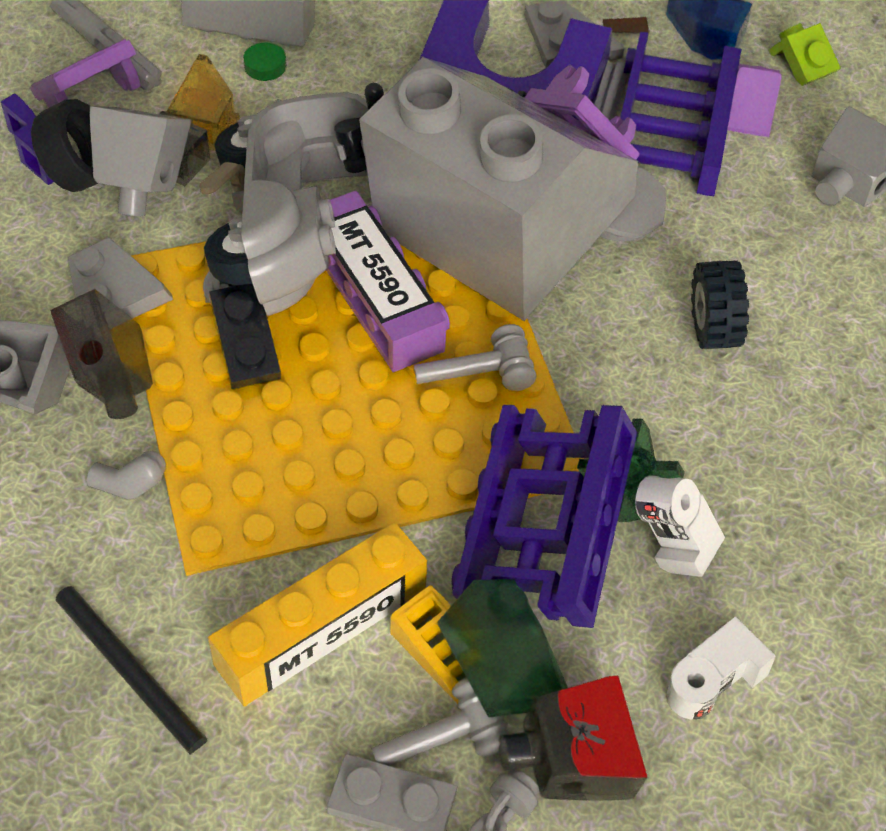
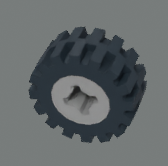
M738 260L697 263L693 271L694 279H692L691 283L693 289L691 294L693 309L691 312L694 318L699 347L701 349L741 347L745 343V337L748 334L747 324H749L748 286L745 283L746 275L744 269H742V264Z

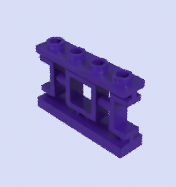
M503 405L499 421L494 424L491 431V451L486 468L482 469L479 475V495L473 515L468 518L465 526L466 543L462 558L453 570V596L469 614L481 616L483 610L487 614L498 615L504 590L540 593L537 607L548 620L559 621V617H566L572 626L594 628L637 431L624 408L617 405H602L599 416L595 410H585L579 433L545 432L546 423L536 409H526L525 414H520L515 405ZM525 451L528 456H544L541 470L521 469ZM566 457L589 458L585 477L578 471H563ZM529 493L564 495L556 530L520 527ZM500 546L504 550L520 551L516 568L495 566ZM543 553L566 554L561 576L557 571L539 569Z

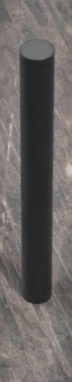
M73 586L62 589L56 596V602L182 747L191 755L207 742L204 734Z

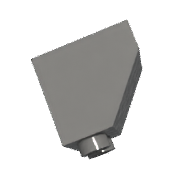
M422 57L359 119L372 207L377 210L382 227L389 238L395 237L400 245L523 321L527 319L635 197L637 160L486 76Z

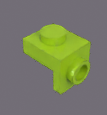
M800 23L784 30L779 34L781 41L768 50L772 57L784 53L796 81L801 86L841 69L821 23L806 29Z

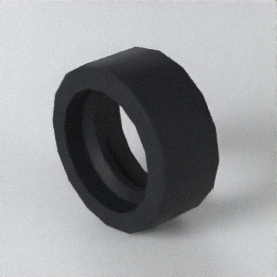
M66 99L40 112L33 120L31 138L38 162L48 177L60 188L70 192L83 191L99 184L93 178L90 105L78 99ZM67 132L77 144L82 160L72 148Z

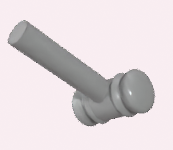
M503 325L497 328L491 336V342L494 346L493 351L415 364L417 384L499 370L502 384L506 389L511 391L527 389L535 382L536 372L533 369L534 363L530 359L527 349L528 342L525 338V332L518 325Z
M477 674L458 682L453 687L452 694L459 699L457 707L461 709L460 712L372 747L376 762L390 766L468 733L471 734L470 739L476 742L475 750L479 756H491L507 749L503 736L512 734L506 730L508 722L504 720L495 698V691L489 688V677L484 674Z

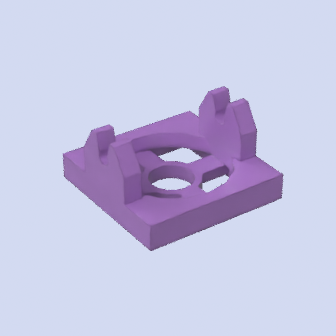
M124 39L31 84L30 90L38 101L44 99L47 107L50 108L68 99L64 92L65 89L109 68L115 81L125 91H132L141 86L137 71L129 58L137 53L130 40Z
M568 65L554 77L546 90L531 88L525 96L529 101L636 160L640 155L630 143L634 138L636 124L633 120L627 117L623 121L619 116H615L609 121L586 95H582V92L587 87L589 73L583 66H579L576 70L572 65Z

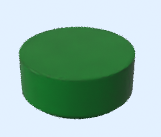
M266 42L254 44L245 51L243 56L245 72L253 79L270 81L279 78L286 71L285 51L276 44Z

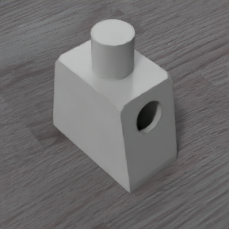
M90 106L93 178L97 183L120 187L119 214L143 217L146 215L148 192H169L174 189L191 119L118 107Z
M850 106L845 109L821 146L811 176L820 181L815 188V192L821 202L832 206L836 205L846 196L865 207L886 193V126Z

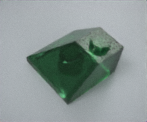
M514 579L473 580L439 619L437 624L488 718L560 709L558 693L560 690L567 689L568 687L542 626L528 604V598L524 591L517 585Z

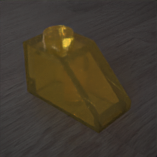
M198 54L166 113L168 116L191 119L189 130L199 134V137L188 133L189 142L186 143L187 145L215 151L214 143L218 135L227 127L237 123L240 116L238 113H235L232 91L208 56Z

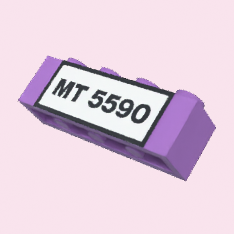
M357 190L331 199L335 218V227L331 229L335 241L336 254L328 255L329 264L326 271L391 371L396 372L445 352L446 330L450 327L448 314L440 302H434L430 297L420 272L417 269H411L405 261L398 240L395 237L389 238L382 227L377 210L372 206H367Z

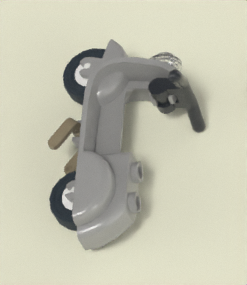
M371 82L365 87L366 100L358 94L348 92L308 95L286 100L277 99L274 104L265 107L258 114L242 117L237 123L227 127L218 135L214 143L220 166L200 183V190L202 194H212L230 179L234 192L232 193V198L236 210L241 211L242 216L218 228L207 239L204 246L207 264L213 277L222 283L232 285L253 283L260 304H263L267 316L282 312L301 300L312 287L315 279L328 268V255L336 254L335 241L331 229L335 227L331 201L329 198L321 199L317 186L302 189V183L368 175L359 119L384 95L383 88L378 83Z

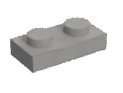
M345 753L327 804V814L385 831H445L456 797L457 785Z

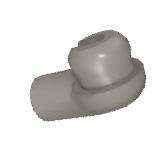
M155 451L144 452L141 456L136 457L120 469L95 462L88 472L86 483L88 487L124 499H136L161 481L162 474L166 469V462Z

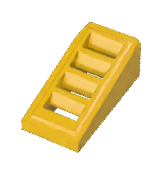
M432 585L426 587L391 615L390 634L457 704L459 699L452 694L453 687L458 683L456 678L473 664L477 663L482 668L475 675L484 674L489 677V688H492L505 677L503 669L447 600ZM429 616L433 617L418 630L415 628ZM445 630L449 635L431 648L428 642ZM462 647L466 652L446 667L442 661Z

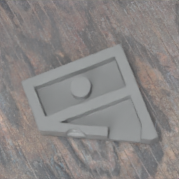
M565 0L525 5L524 16L545 68L557 56L571 18L595 24ZM612 37L608 60L621 59L624 55V47Z
M109 237L68 256L80 325L88 335L105 332L173 300L171 292L162 282Z

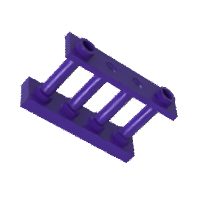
M640 31L637 48L628 47L624 73L630 74L620 118L623 121L627 117L631 118L636 124L635 131L697 142V147L705 149L704 152L696 150L695 155L632 144L640 153L636 160L641 164L691 172L690 177L699 179L696 193L714 197L722 164L742 49L725 46L721 63L712 62V66L645 55L649 33ZM641 72L708 83L707 88L716 90L715 92L707 91V94L704 95L642 84L639 81ZM635 100L703 112L702 117H708L710 121L701 120V124L634 113L632 111Z

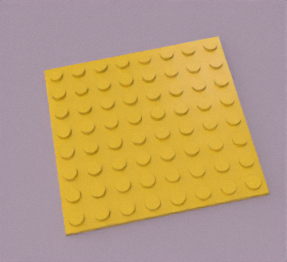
M207 241L131 255V257L162 282L173 296V300L130 320L159 454L166 462L164 477L186 576L377 533L393 522H396L399 527L475 510L479 495V475L482 469L486 468L491 451V431L494 424L499 421L503 405H515L520 414H525L526 409H536L546 423L545 432L574 433L528 318L523 321L402 245L400 246L405 261L411 269H417L420 272L426 285V291L434 302H440L444 306L450 322V327L446 330L445 352L415 364L493 351L494 346L491 342L493 332L503 325L514 324L524 330L525 338L528 342L529 356L534 363L533 369L536 372V380L529 388L521 391L506 389L502 384L499 370L417 384L415 364L392 372L325 270L315 279L307 294L296 304L282 312L267 316L281 371V379L231 389L210 303L205 302L203 291L204 279L210 271L204 253V246ZM525 451L521 469L541 470L544 456H528ZM566 457L563 471H578L585 477L587 468L585 459ZM529 493V494H528V498L534 497V496L543 495V494H532V493Z

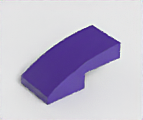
M14 93L1 101L8 131L14 135L21 163L47 185H50L54 181L48 177L39 164L32 146L31 128L36 115Z

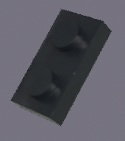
M253 283L209 291L210 303L231 389L281 379V371L263 304H260Z

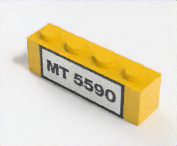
M393 522L208 636L214 667L243 706L248 705L388 616L424 590L427 583V559L396 522Z

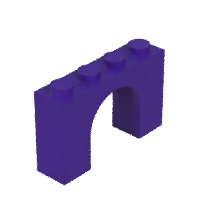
M443 0L420 59L425 57L486 76L502 86L512 89L517 94L519 91L528 93L531 88L546 90L554 77L568 65H572L576 70L579 66H583L589 73L587 87L582 92V95H586L593 103L596 90L610 56L612 28L571 18L558 54L547 68L526 77H506L486 68L477 57L489 28V0Z

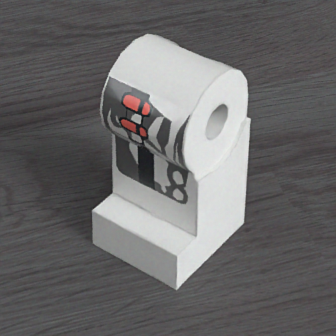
M652 475L645 477L637 489L635 499L636 510L640 519L649 523L661 546L654 557L661 569L669 573L702 577L725 539L703 494H700L695 483L687 478L669 479Z
M735 616L674 667L666 694L668 704L680 717L690 720L701 719L712 711L717 696L741 677L752 688L767 677L776 655Z

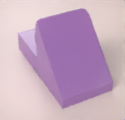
M739 64L728 124L729 131L769 137L782 78L780 70Z

